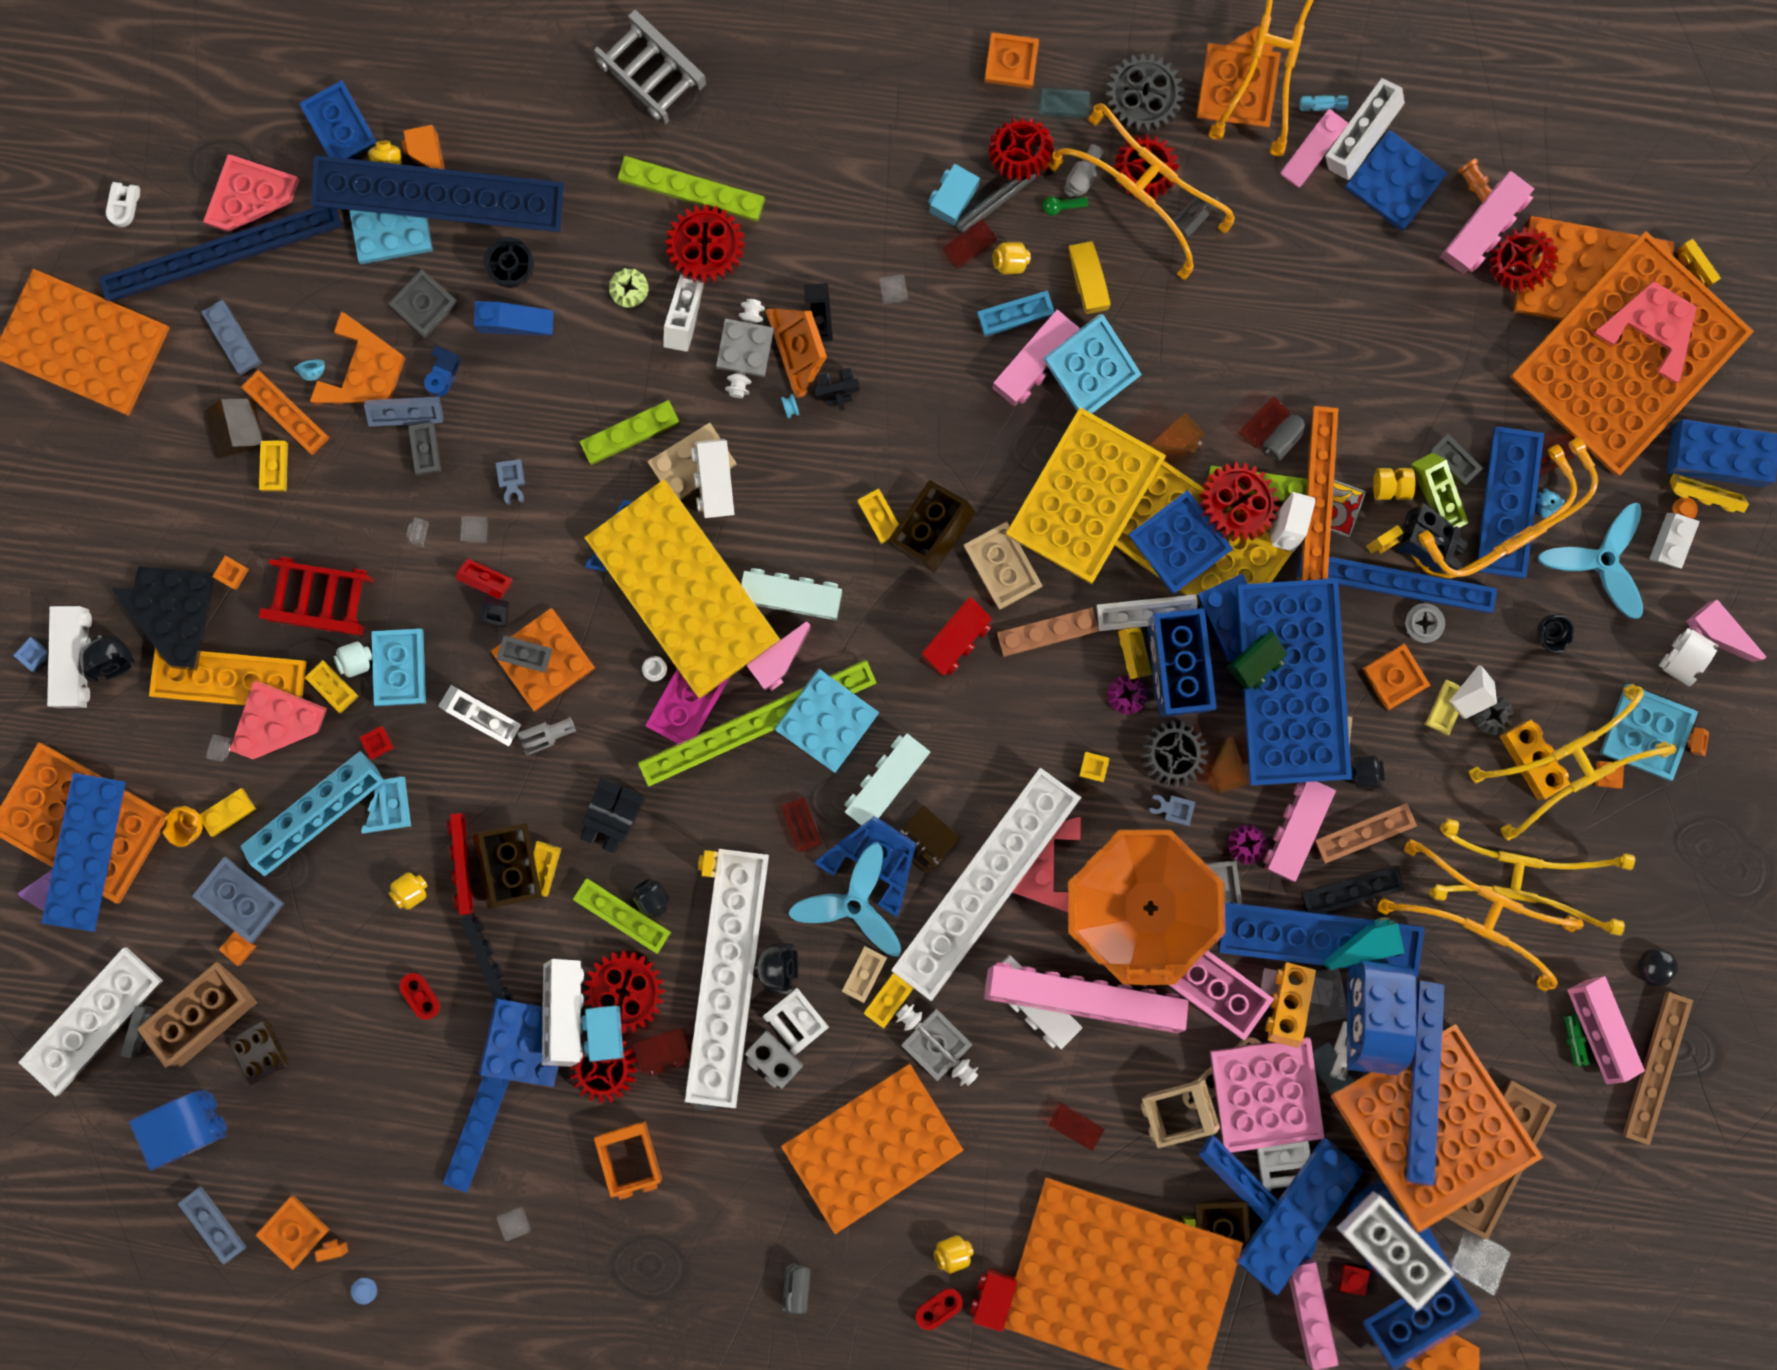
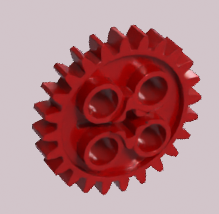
M705 204L703 211H700L697 205H695V212L693 213L685 209L686 217L678 214L679 223L671 222L674 231H667V236L671 239L665 240L666 246L670 247L666 250L667 256H673L670 259V264L676 265L677 273L684 270L683 276L685 279L692 275L693 283H696L699 277L702 278L703 284H706L707 278H711L712 282L716 283V276L718 275L725 280L724 272L727 271L733 274L732 265L739 267L740 263L737 258L744 257L743 252L739 250L745 248V242L740 241L744 239V233L738 232L741 229L740 223L734 224V216L727 218V210H723L719 214L716 205L712 211H709L707 204ZM704 224H708L707 264L703 265ZM691 229L699 230V233L695 236L687 234ZM716 229L724 231L721 236L712 235V232ZM691 252L699 254L696 259L691 260L687 258V255ZM714 253L723 254V257L719 260L711 258Z
M1235 462L1231 468L1228 464H1225L1222 470L1218 467L1213 472L1214 474H1210L1206 478L1208 482L1202 485L1205 491L1199 494V497L1205 499L1199 504V507L1206 508V511L1201 515L1210 517L1206 524L1211 525L1214 523L1216 526L1213 532L1216 533L1222 530V538L1230 534L1232 542L1238 536L1241 542H1245L1248 537L1251 541L1257 538V535L1261 537L1266 533L1265 530L1268 531L1272 527L1270 522L1273 523L1277 519L1274 513L1280 508L1273 504L1278 502L1279 498L1272 496L1277 488H1269L1268 485L1272 480L1264 481L1265 472L1259 475L1256 474V466L1248 470L1247 463H1244L1239 468L1238 463ZM1238 482L1245 486V490L1239 487ZM1253 490L1256 492V494L1249 497L1244 503H1240L1227 514L1223 513V510L1230 507L1235 501H1239ZM1219 494L1226 498L1227 503L1220 500ZM1252 502L1257 503L1260 510L1255 509ZM1233 514L1240 518L1241 523L1234 519Z
M622 951L621 958L618 957L616 952H613L611 961L606 956H603L604 965L597 962L594 963L597 971H588L592 980L584 981V984L590 986V989L583 991L584 995L590 996V999L586 1000L584 1004H592L591 1009L605 1007L603 997L606 994L614 997V1006H619L622 993L618 992V989L625 986L627 971H632L627 985V991L630 992V995L624 997L620 1014L621 1031L623 1034L627 1032L628 1026H630L633 1032H636L638 1023L642 1028H645L646 1022L644 1019H648L651 1022L655 1019L651 1013H660L661 1010L656 1004L664 1003V1000L658 996L666 992V990L658 986L664 982V979H656V976L661 971L651 970L654 962L646 965L644 963L646 956L644 955L637 960L636 952H633L630 958H628L626 951ZM613 969L618 970L622 975L619 983H613L609 979V973ZM636 976L645 978L646 986L644 989L639 990L635 988L633 980ZM634 1000L639 1004L640 1010L637 1014H631L627 1010L629 1001Z

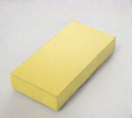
M1449 680L1444 681L1427 718L1426 726L1445 735H1450L1459 713L1449 701L1461 686Z

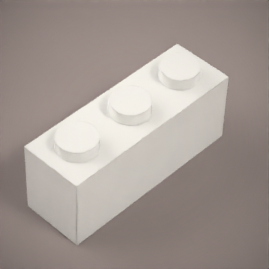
M727 440L696 441L695 448H691L692 462L697 463L698 473H694L695 488L699 487L700 497L696 498L697 511L702 512L704 518L734 515Z

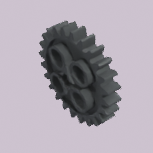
M1144 53L1141 54L1140 60H1137L1132 55L1130 63L1123 59L1122 68L1116 65L1114 69L1115 74L1110 73L1108 79L1110 82L1107 83L1105 88L1109 91L1106 93L1105 99L1111 100L1108 102L1107 107L1109 109L1114 108L1112 113L1115 117L1120 116V124L1124 121L1127 122V130L1134 125L1136 133L1139 132L1140 127H1144L1146 134H1148L1150 127H1153L1157 132L1159 124L1166 128L1168 120L1174 121L1176 117L1174 113L1180 112L1181 107L1179 105L1184 101V98L1180 95L1184 93L1185 88L1179 86L1182 84L1183 79H1175L1178 70L1170 71L1171 62L1165 66L1162 65L1163 57L1156 62L1154 61V54H1151L1149 60L1145 59ZM1136 76L1141 82L1134 83L1130 80V77ZM1160 81L1164 84V87L1158 88L1153 82ZM1143 91L1147 92V96H1143ZM1132 99L1136 102V105L1129 106L1125 103V100ZM1156 104L1160 110L1153 111L1149 108V105Z

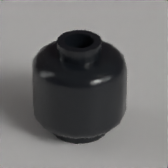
M1360 756L1353 759L1351 766L1352 779H1349V781H1354L1356 788H1377L1381 785V781H1385L1383 761H1379L1377 756Z
M647 879L634 888L635 893L632 896V900L644 916L653 915L656 918L667 911L665 906L669 903L670 897L659 881Z

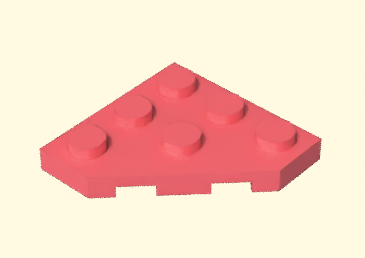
M228 154L203 222L208 226L231 232L291 203L300 179L297 176Z
M256 680L253 682L230 751L250 759H256L311 736L320 730L327 708Z

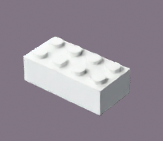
M1372 1192L1337 1227L1345 1238L1407 1303L1417 1311L1454 1275V1272L1388 1203L1375 1192Z

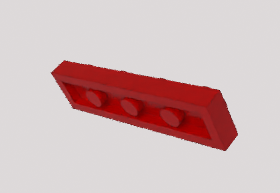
M450 814L451 820L447 821L448 834L452 835L453 845H450L449 851L451 860L455 861V870H452L453 885H457L458 894L454 896L455 909L459 910V915L474 914L465 814Z

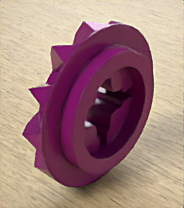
M1129 675L1120 676L1113 680L1108 688V702L1120 714H1134L1143 708L1147 700L1146 687L1138 678L1130 679ZM1123 685H1125V688H1127L1128 691L1137 690V692L1134 693L1133 696H1131L1132 705L1130 704V701L1128 702L1127 698H1117L1124 693Z
M1241 825L1235 828L1229 835L1228 850L1236 861L1242 864H1254L1263 859L1268 850L1267 838L1263 835L1262 830L1254 827V825ZM1245 837H1248L1249 841L1257 842L1251 847V851H1249L1248 847H1239V845L1246 841Z

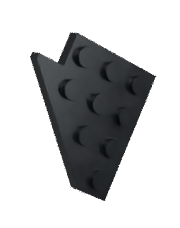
M138 566L134 589L112 587V592L170 667L197 670L215 579L212 577L213 573Z

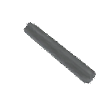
M1032 174L1030 181L1026 177H1022L1020 182L1017 180V176L1013 177L956 222L957 229L962 234H965L1033 181L1036 175Z

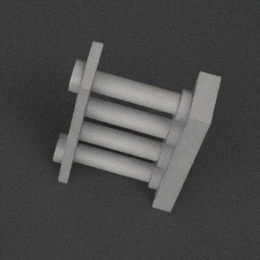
M634 10L628 16L631 30L606 54L599 47L594 49L597 57L596 63L605 72L609 70L649 108L647 110L648 113L656 121L661 119L667 124L669 119L665 110L689 86L692 87L694 85L700 91L706 85L705 75L640 13ZM642 36L648 41V46L622 70L613 61L637 37L640 38ZM654 53H660L665 58V63L641 87L638 86L630 77ZM677 69L682 74V80L656 103L648 93L671 70L675 71Z

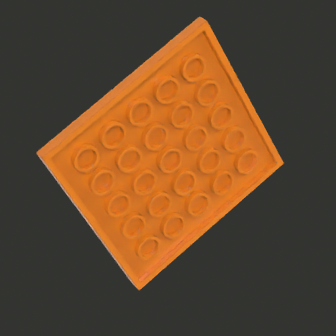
M1456 1024L1442 1031L1434 1185L1426 1186L1406 1182L1412 1061L1397 1076L1371 1072L1330 1096L1416 1234L1543 1158Z

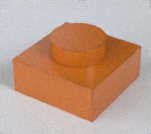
M224 556L212 577L237 590L249 569Z
M1694 727L1693 734L1690 733L1688 738V748H1691L1690 752L1696 756H1706L1709 732L1705 728Z
M1597 761L1596 769L1613 762ZM1624 765L1616 768L1615 772L1596 781L1594 786L1622 789Z
M234 931L220 947L219 951L234 964L240 966L257 946L254 943H249Z
M337 1239L322 1243V1247L315 1251L316 1261L319 1262L343 1256L348 1252L347 1243H338Z

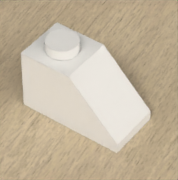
M1292 492L1275 514L1277 519L1273 523L1270 522L1272 524V527L1269 529L1272 546L1293 552L1307 536L1315 498Z

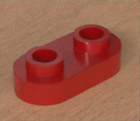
M410 973L401 979L400 991L416 1016L423 1020L436 1017L440 1012L441 1004L426 979L419 973ZM412 981L418 983L417 990L411 988L410 984ZM426 1002H430L432 1004V1009L430 1011H427L424 1008V1004Z
M945 1288L917 1308V1324L924 1330L937 1328L961 1310V1294L954 1288ZM946 1297H953V1304L947 1305L944 1302ZM926 1311L933 1313L931 1319L924 1318L923 1315Z

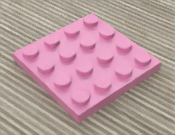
M1304 1037L1303 1042L1298 1048L1275 1042H1267L1209 1051L1222 1144L1230 1152L1324 1138L1310 1037Z

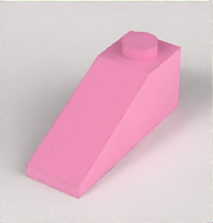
M1329 109L1280 175L1299 189L1349 123Z
M1718 600L1708 602L1686 620L1690 630L1693 629L1719 645L1718 648L1750 662H1757L1766 658L1765 654Z
M808 621L747 664V667L765 691L769 688L771 691H774L784 683L782 679L786 677L811 628Z

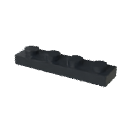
M1394 865L1302 891L1301 896L1306 912L1323 914L1404 891L1405 888L1399 866Z
M474 914L461 917L460 920L494 1001L495 998L512 1001L513 995L508 986L504 987L501 980L504 977L503 971L498 963H494L491 954H494L493 947L489 940L485 941L481 932L484 930L481 919L479 917L475 918Z

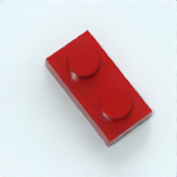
M467 559L457 571L455 578L498 599L504 596L511 587L513 580L470 559Z

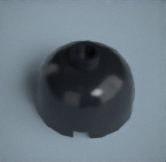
M505 237L499 238L495 241L496 243L488 247L484 256V267L493 282L509 289L518 288L528 282L533 275L535 266L533 254L527 245L520 239Z
M104 635L92 638L90 643L81 651L80 666L84 678L92 682H99L97 677L105 676L107 680L118 677L132 668L130 663L135 662L130 649L123 641L114 637H105Z
M772 944L762 952L759 960H756L755 973L759 976L760 982L767 990L782 994H791L795 990L796 985H792L793 978H798L799 958L797 950H792V947L795 946L794 944Z

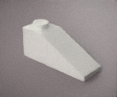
M680 274L664 325V347L688 352L704 285L702 278H698L696 283H693L692 276L685 279Z
M450 685L439 704V707L507 746L511 744L521 727V724L452 685Z

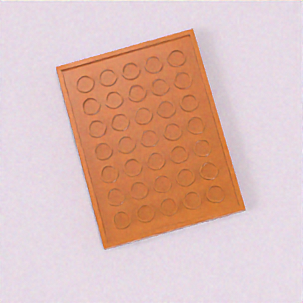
M1645 231L1509 377L1575 439L1577 437L1581 438L1586 445V449L1617 477L1628 468L1754 331ZM1652 282L1658 283L1696 306L1681 378L1676 384L1656 373L1669 350L1626 325L1613 346L1593 335L1594 331L1606 323L1608 319L1620 311Z
M1046 1177L1016 1275L1018 1283L1004 1328L1124 1370H1207L1237 1263L1235 1261L1240 1256L1243 1242Z

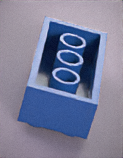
M1684 419L1672 425L1666 473L1760 488L1775 483L1777 471L1776 433Z
M1454 1274L1418 1311L1409 1305L1404 1298H1401L1365 1320L1363 1327L1390 1369L1398 1370L1480 1319L1481 1313Z

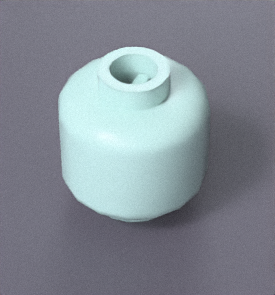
M356 641L339 647L333 659L340 675L345 674L347 677H353L370 669L369 661L372 660V654L368 646L363 647L360 642Z

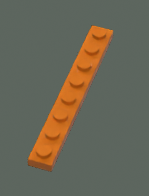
M1314 406L1312 408L1306 496L1315 498V505L1307 536L1303 539L1301 581L1328 579L1339 408Z

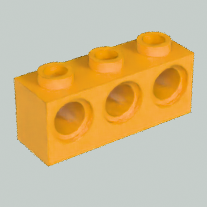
M1532 719L1520 723L1499 736L1517 767L1532 763V757L1535 752L1540 755L1541 759L1552 755V752H1554L1553 747L1544 741L1541 727L1536 722H1533ZM1521 731L1526 732L1528 735L1526 744L1521 742L1519 738ZM1556 760L1521 772L1537 800L1547 799L1570 784L1568 772ZM1548 774L1554 778V784L1551 787L1545 781Z
M1287 962L1281 970H1277L1274 982L1278 984L1277 993H1273L1272 998L1274 1000L1270 1004V1007L1274 1008L1272 1017H1268L1265 1031L1269 1032L1268 1041L1298 1048L1304 1038L1316 970ZM1288 977H1295L1299 981V985L1291 984ZM1284 1000H1290L1294 1004L1295 1009L1287 1008ZM1279 1024H1286L1290 1029V1033L1282 1032Z

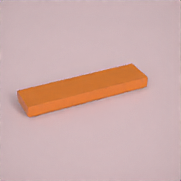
M259 370L241 386L250 397L311 455H314L330 439Z

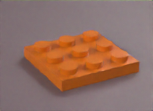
M1213 43L1207 44L1196 119L1220 120L1248 72L1252 61L1253 49ZM1263 50L1261 59L1258 60L1245 92L1229 115L1226 123L1263 128L1270 127L1281 52Z
M550 608L511 636L515 639L553 649L547 673L497 660L534 712L596 669L553 608ZM501 644L491 650L496 659Z

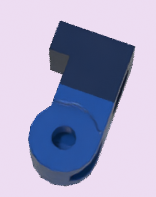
M435 346L431 355L437 360L432 372L426 376L424 385L432 395L442 397L448 393L462 358L458 354Z

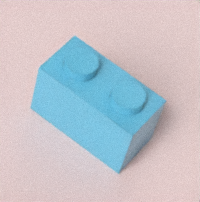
M954 164L951 170L947 169L940 180L943 184L939 191L934 190L928 200V203H930V213L955 227L956 222L960 219L977 190L980 178Z
M619 1007L585 1009L586 1015L582 1016L583 1030L587 1031L588 1041H584L585 1056H589L590 1061L624 1058Z

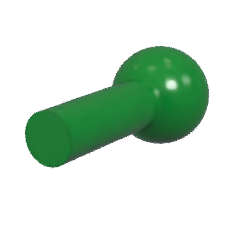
M1049 196L1042 203L1044 213L1049 216L1057 215L1060 210L1089 206L1088 197L1059 200L1055 196Z

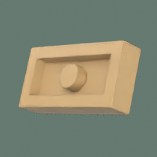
M864 946L842 992L865 1003L887 957Z

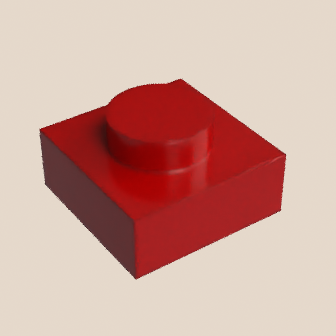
M380 726L359 737L370 760H374L395 749L384 726Z
M1343 1264L1338 1289L1365 1296L1370 1270Z

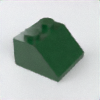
M1269 631L1257 638L1226 668L1246 690L1252 687L1256 690L1267 680L1264 676L1269 671L1276 672L1285 664L1283 659L1288 654L1275 633Z

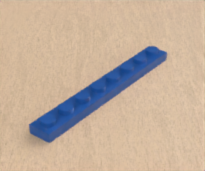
M1302 553L1297 573L1298 578H1301ZM1329 557L1328 579L1338 578V585L1488 614L1494 613L1497 588Z
M1420 980L1417 982L1416 1046L1412 1060L1406 1182L1432 1186L1435 1183L1445 985Z

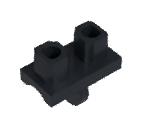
M851 368L838 371L840 383L831 384L829 373L817 375L815 388L817 401L827 399L828 406L838 405L839 411L845 410L843 403L852 401V396L849 393L860 391L858 378L855 379Z

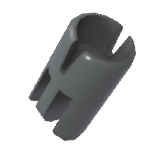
M1291 415L1286 418L1264 442V451L1273 459L1282 460L1302 437L1305 428L1303 419L1297 415Z
M793 1262L786 1266L782 1303L783 1311L792 1314H804L807 1312L811 1272L809 1268Z

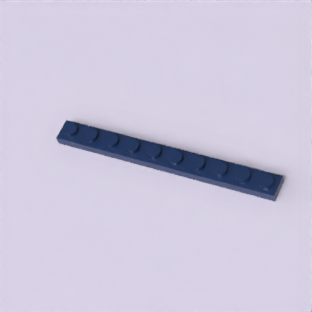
M315 207L101 276L99 280L105 300L113 302L342 228L343 225L337 209Z

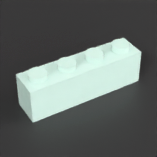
M751 568L750 572L744 571L741 585L756 606L837 621L842 597V589L838 588V584L824 582L823 585L813 584V579L799 577V581L791 580L789 575L783 573H775L774 576L765 575L764 570Z
M906 734L904 738L901 735L897 737L890 746L894 750L889 757L886 755L882 756L875 765L878 768L877 772L873 777L868 774L860 784L863 788L858 796L852 794L844 806L847 807L845 813L860 825L873 816L879 818L930 754L928 749L909 734Z

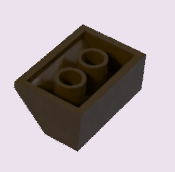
M929 480L888 541L916 563L935 573L976 512L968 501Z
M527 823L479 832L473 835L487 909L542 897Z

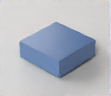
M30 637L13 656L31 672H36L49 658V651L36 639Z

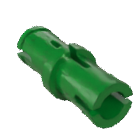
M1571 1014V1016L1564 1015L1563 1018L1565 1019L1568 1034L1566 1042L1570 1044L1573 1066L1589 1065L1590 1061L1588 1060L1585 1045L1587 1037L1583 1035L1580 1019L1577 1014Z

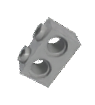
M768 1030L745 1053L748 1057L746 1062L756 1071L760 1068L766 1074L764 1079L774 1088L779 1086L782 1089L803 1067V1063L793 1056ZM759 1046L768 1047L770 1057L767 1059L759 1058L756 1054L757 1048ZM777 1064H786L789 1068V1073L783 1077L778 1076L775 1073V1066Z

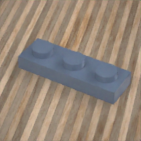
M223 299L202 311L203 316L239 375L242 376L262 364Z
M440 397L365 400L364 403L368 427L443 422Z
M202 1187L197 1188L178 1203L223 1265L247 1248Z

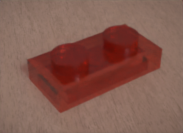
M982 219L947 244L943 250L957 269H959L996 242L997 237Z
M1273 396L1238 433L1256 449L1291 412Z
M1062 1103L1059 1104L1048 1123V1126L1091 1151L1094 1150L1105 1130Z

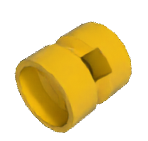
M1377 468L1373 478L1375 499L1391 500L1395 496L1397 500H1412L1415 492L1414 470L1412 468H1397L1394 472L1391 468Z

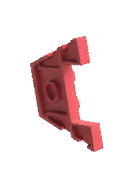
M1652 282L1620 311L1608 319L1606 323L1594 331L1593 335L1613 346L1626 325L1669 350L1656 373L1676 384L1681 378L1696 306L1658 283Z
M1081 817L1063 822L1012 893L1068 912V892L1053 891L1054 840H1080Z

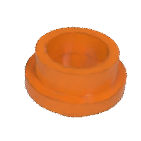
M1689 497L1677 499L1672 506V513L1694 519L1698 512L1696 502Z

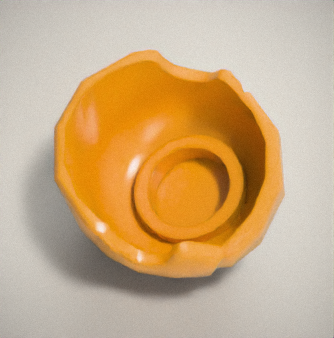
M175 807L164 818L167 821V825L163 830V834L169 843L177 847L189 845L198 839L202 833V818L196 810L190 807Z

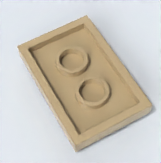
M708 423L652 458L648 463L660 482L665 479L678 498L682 500L699 489V487L695 488L694 473H698L697 463L692 462L691 448H695L696 441L721 438L711 423ZM728 451L729 466L731 469L735 467L737 463Z
M1007 522L963 545L998 610L1042 588V584L1020 544L1006 536L1010 528Z

